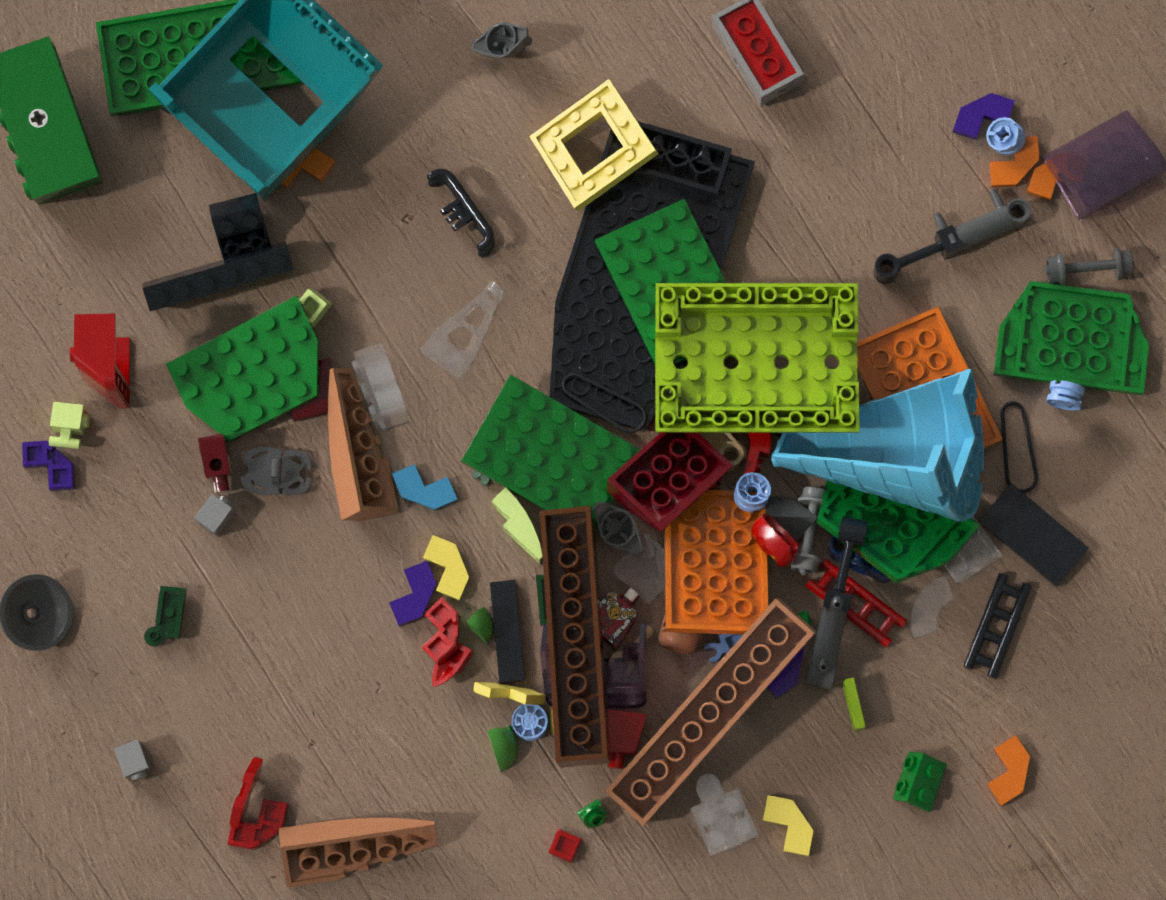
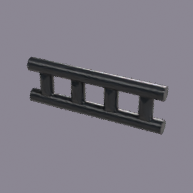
M1003 573L998 574L963 667L973 670L975 663L990 668L987 676L992 679H997L1032 588V585L1025 582L1022 583L1020 589L1006 584L1008 576ZM1002 593L1016 598L1011 612L997 607ZM993 616L1007 621L1002 636L988 630ZM984 640L998 645L993 659L979 654Z

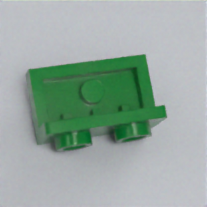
M909 752L904 760L900 779L895 786L893 799L905 802L925 812H931L947 764L924 753Z

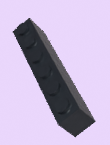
M285 241L144 282L142 289L149 311H154L294 270Z

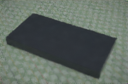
M1012 483L1009 484L978 520L984 528L1055 587L1089 549V547Z

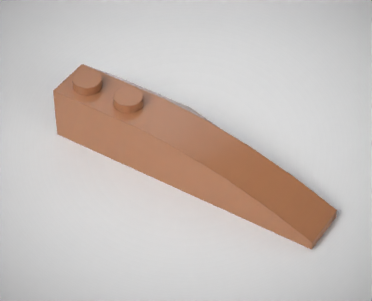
M332 368L329 374L328 391L329 448L341 520L363 521L396 514L399 511L390 465L387 457L383 458L379 449V445H381L379 436H374L370 426V422H372L370 413L366 412L361 403L364 398L353 370Z
M354 818L279 828L280 849L287 888L340 880L345 878L347 873L355 870L362 872L368 870L369 865L381 861L385 864L393 861V858L404 853L407 856L438 845L435 822L427 820Z

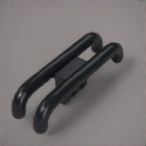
M436 169L429 172L427 179L429 180L428 185L430 187L444 184L456 198L455 201L444 207L440 213L445 216L452 212L446 218L448 224L458 220V222L451 226L454 232L472 221L484 237L477 245L478 256L486 257L495 245L494 232L488 221L452 172L446 169Z

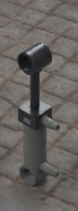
M992 189L989 193L996 210L955 227L953 225L948 227L944 218L937 212L933 215L939 230L934 238L936 243L898 259L892 254H882L875 262L873 269L874 277L878 282L888 284L896 279L902 267L930 255L941 252L944 260L960 254L961 250L1011 229L1022 228L1027 223L1031 214L1030 205L1027 201L1020 198L1013 199L1008 205H1005L997 190ZM1019 210L1023 213V217L1016 218L1012 215L1011 211ZM887 264L892 267L893 271L891 273H884L880 266Z
M842 516L837 541L843 542L844 548L835 588H826L806 685L828 690L832 688L852 592L845 591L854 545L863 546L868 521Z

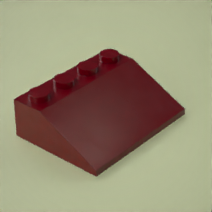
M659 433L608 478L607 492L625 509L662 532L730 471L733 465L699 433Z

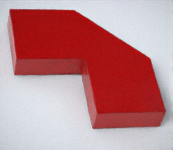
M443 597L424 613L425 617L439 631L421 647L439 667L458 650L460 628L459 613Z
M254 757L245 771L242 788L233 804L229 822L230 826L239 828L247 813L250 795L259 780L263 759Z
M263 799L258 824L242 821L239 828L231 826L227 845L250 850L256 849L278 834L279 828H284L289 804Z

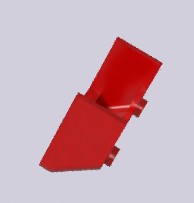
M115 313L74 314V347H70V362H75V367L82 375L83 380L118 409L129 408L130 337L116 338Z

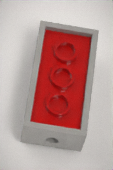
M741 0L712 16L711 26L760 107L803 83V71L759 0Z

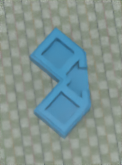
M415 464L392 474L399 493L405 500L423 505L434 511L458 501L448 477L424 486Z

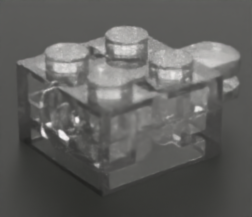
M714 774L702 775L696 783V791L702 803L691 807L690 813L709 857H715L757 839L759 835L739 789L736 788L724 793L719 779Z

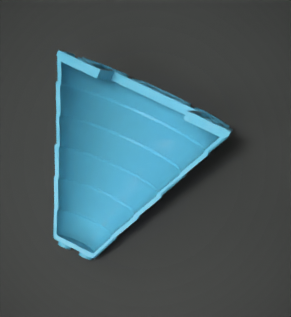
M965 369L943 379L939 378L879 400L875 399L859 405V433H782L780 440L777 442L776 449L772 453L773 466L783 467L806 475H813L838 485H845L929 513H936L957 522L967 521V519L975 515L978 509L983 488L982 483L978 481L980 479V472L984 471L981 416L974 415L976 412L975 399L978 398L972 369Z

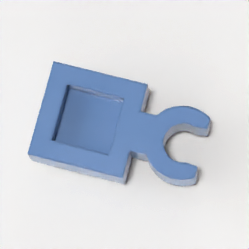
M721 634L718 636L719 644H706L704 646L705 651L714 649L717 653L715 657L709 659V662L715 663L719 661L721 655L727 654L743 635Z

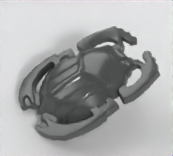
M273 447L251 449L243 456L241 461L242 464H246L248 467V472L240 477L241 482L249 492L258 495L269 496L271 494H279V488H283V495L306 493L311 478H306L304 483V479L300 476L299 472L304 468L305 463L308 470L312 468L310 458L307 453L291 449L284 451L285 456H281L282 450L274 449ZM268 452L267 454L260 455L255 460L252 459L255 455L259 453ZM291 456L300 458L302 464L294 462L290 459ZM253 480L254 483H256V485H258L259 487L264 488V489H266V490L264 491V490L258 489L257 487L253 486V484L251 483V481ZM301 482L298 488L289 489V486Z

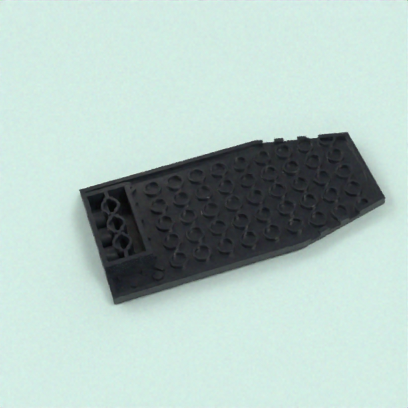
M638 121L658 152V155L585 207L555 301L550 397L575 412L605 420L564 393L562 381L565 376L570 373L581 374L642 405L647 413V421L640 431L646 432L655 417V364L595 244V239L685 199L720 271H722L755 161L731 155L732 148ZM612 128L600 163L623 147ZM688 361L682 362L676 365L675 367L678 369H683L686 367ZM576 376L570 377L566 381V389L570 393L619 425L635 429L642 424L643 413L637 406Z

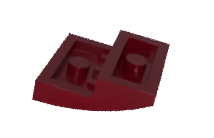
M330 358L318 360V365L320 366V375L318 377L319 397L292 410L294 422L328 414L330 369H332Z

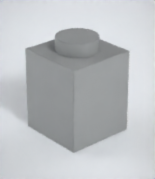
M211 494L194 519L199 525L218 537L235 514L231 508L233 503L222 495L217 498Z
M138 739L114 748L123 775L127 780L132 779L133 782L147 777V772L152 771L142 742Z

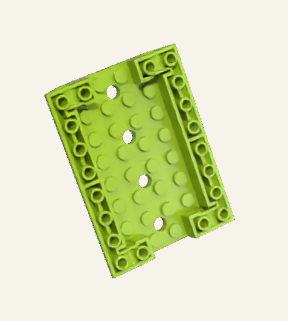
M656 283L655 433H859V382L857 377L858 283ZM677 357H684L687 359L688 365L683 369H678L674 366L673 361ZM727 357H735L738 360V366L734 369H728L724 365V360ZM777 357H785L789 365L784 369H779L775 366L774 360ZM828 357H835L839 361V366L835 369H829L824 361Z

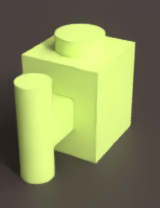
M53 402L50 427L53 432L60 433V437L50 436L49 446L80 449L81 440L72 438V434L84 435V429L89 427L90 414L87 413L84 405Z

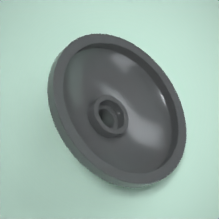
M39 574L23 576L12 582L2 594L0 599V626L5 636L16 646L30 651L49 649L58 644L70 629L73 619L72 602L65 588L55 579ZM28 609H31L33 611V616L31 618L27 616Z

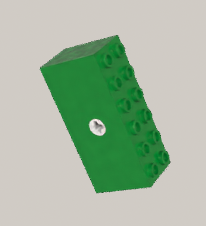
M47 36L1 52L0 123L5 128V131L8 130L10 136H7L6 140L10 150L17 154L18 159L14 160L18 173L25 177L26 182L22 183L27 198L29 197L30 200H34L39 205L103 183L59 55L51 38ZM44 118V119L42 120V123H43V124H42V125H38V124H40V120H39V119Z

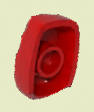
M763 514L752 526L754 539L766 555L776 560L778 567L791 565L797 559L799 544L772 516Z

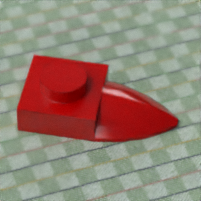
M458 643V650L440 667L435 663L432 672V686L442 685L456 673L461 674L473 656V651Z

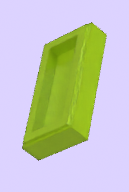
M854 677L844 680L842 685L853 730L855 732L863 731L866 726Z

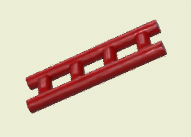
M827 559L820 566L826 572L819 582L816 583L810 579L805 586L822 600H824L827 586L834 577L837 579L839 570L838 567ZM848 576L845 591L852 592V596L856 593L866 601V604L858 614L849 608L847 619L887 648L892 639L886 636L895 624L902 628L907 619ZM874 609H877L887 617L879 629L866 620Z

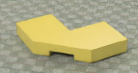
M432 535L423 559L445 568L436 592L460 601L469 581V575L456 544Z
M475 682L473 690L475 693L488 698H509L525 705H542L545 703L546 697L545 694L528 688L495 682Z
M767 795L763 821L788 826L783 852L809 856L813 829L795 802L790 799Z

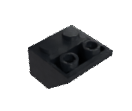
M257 193L209 205L211 220L223 259L271 246Z

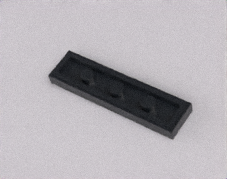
M515 580L490 582L499 683L525 681Z

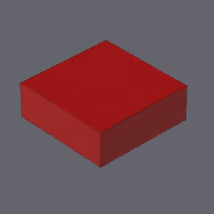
M558 829L548 853L572 863L582 839Z

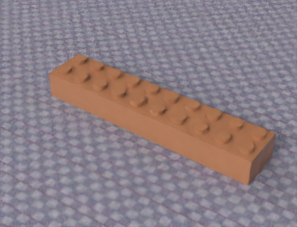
M779 597L776 598L605 792L644 826L817 631Z

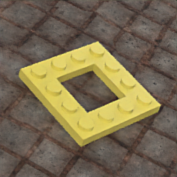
M609 79L529 136L577 211H580L658 155L655 147ZM604 116L623 147L589 172L583 174L564 143Z

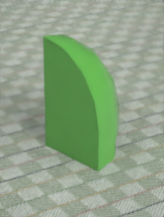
M482 607L468 619L467 625L473 633L488 644L493 634V622L491 614L485 607Z
M511 725L502 729L497 727L487 730L500 772L512 765L518 753L517 739Z

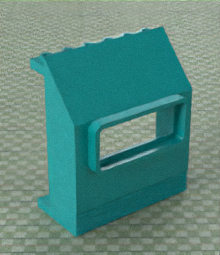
M240 0L160 85L155 82L148 90L162 106L265 201L350 112L384 65L315 0ZM251 37H255L323 101V104L302 126H299L230 61Z

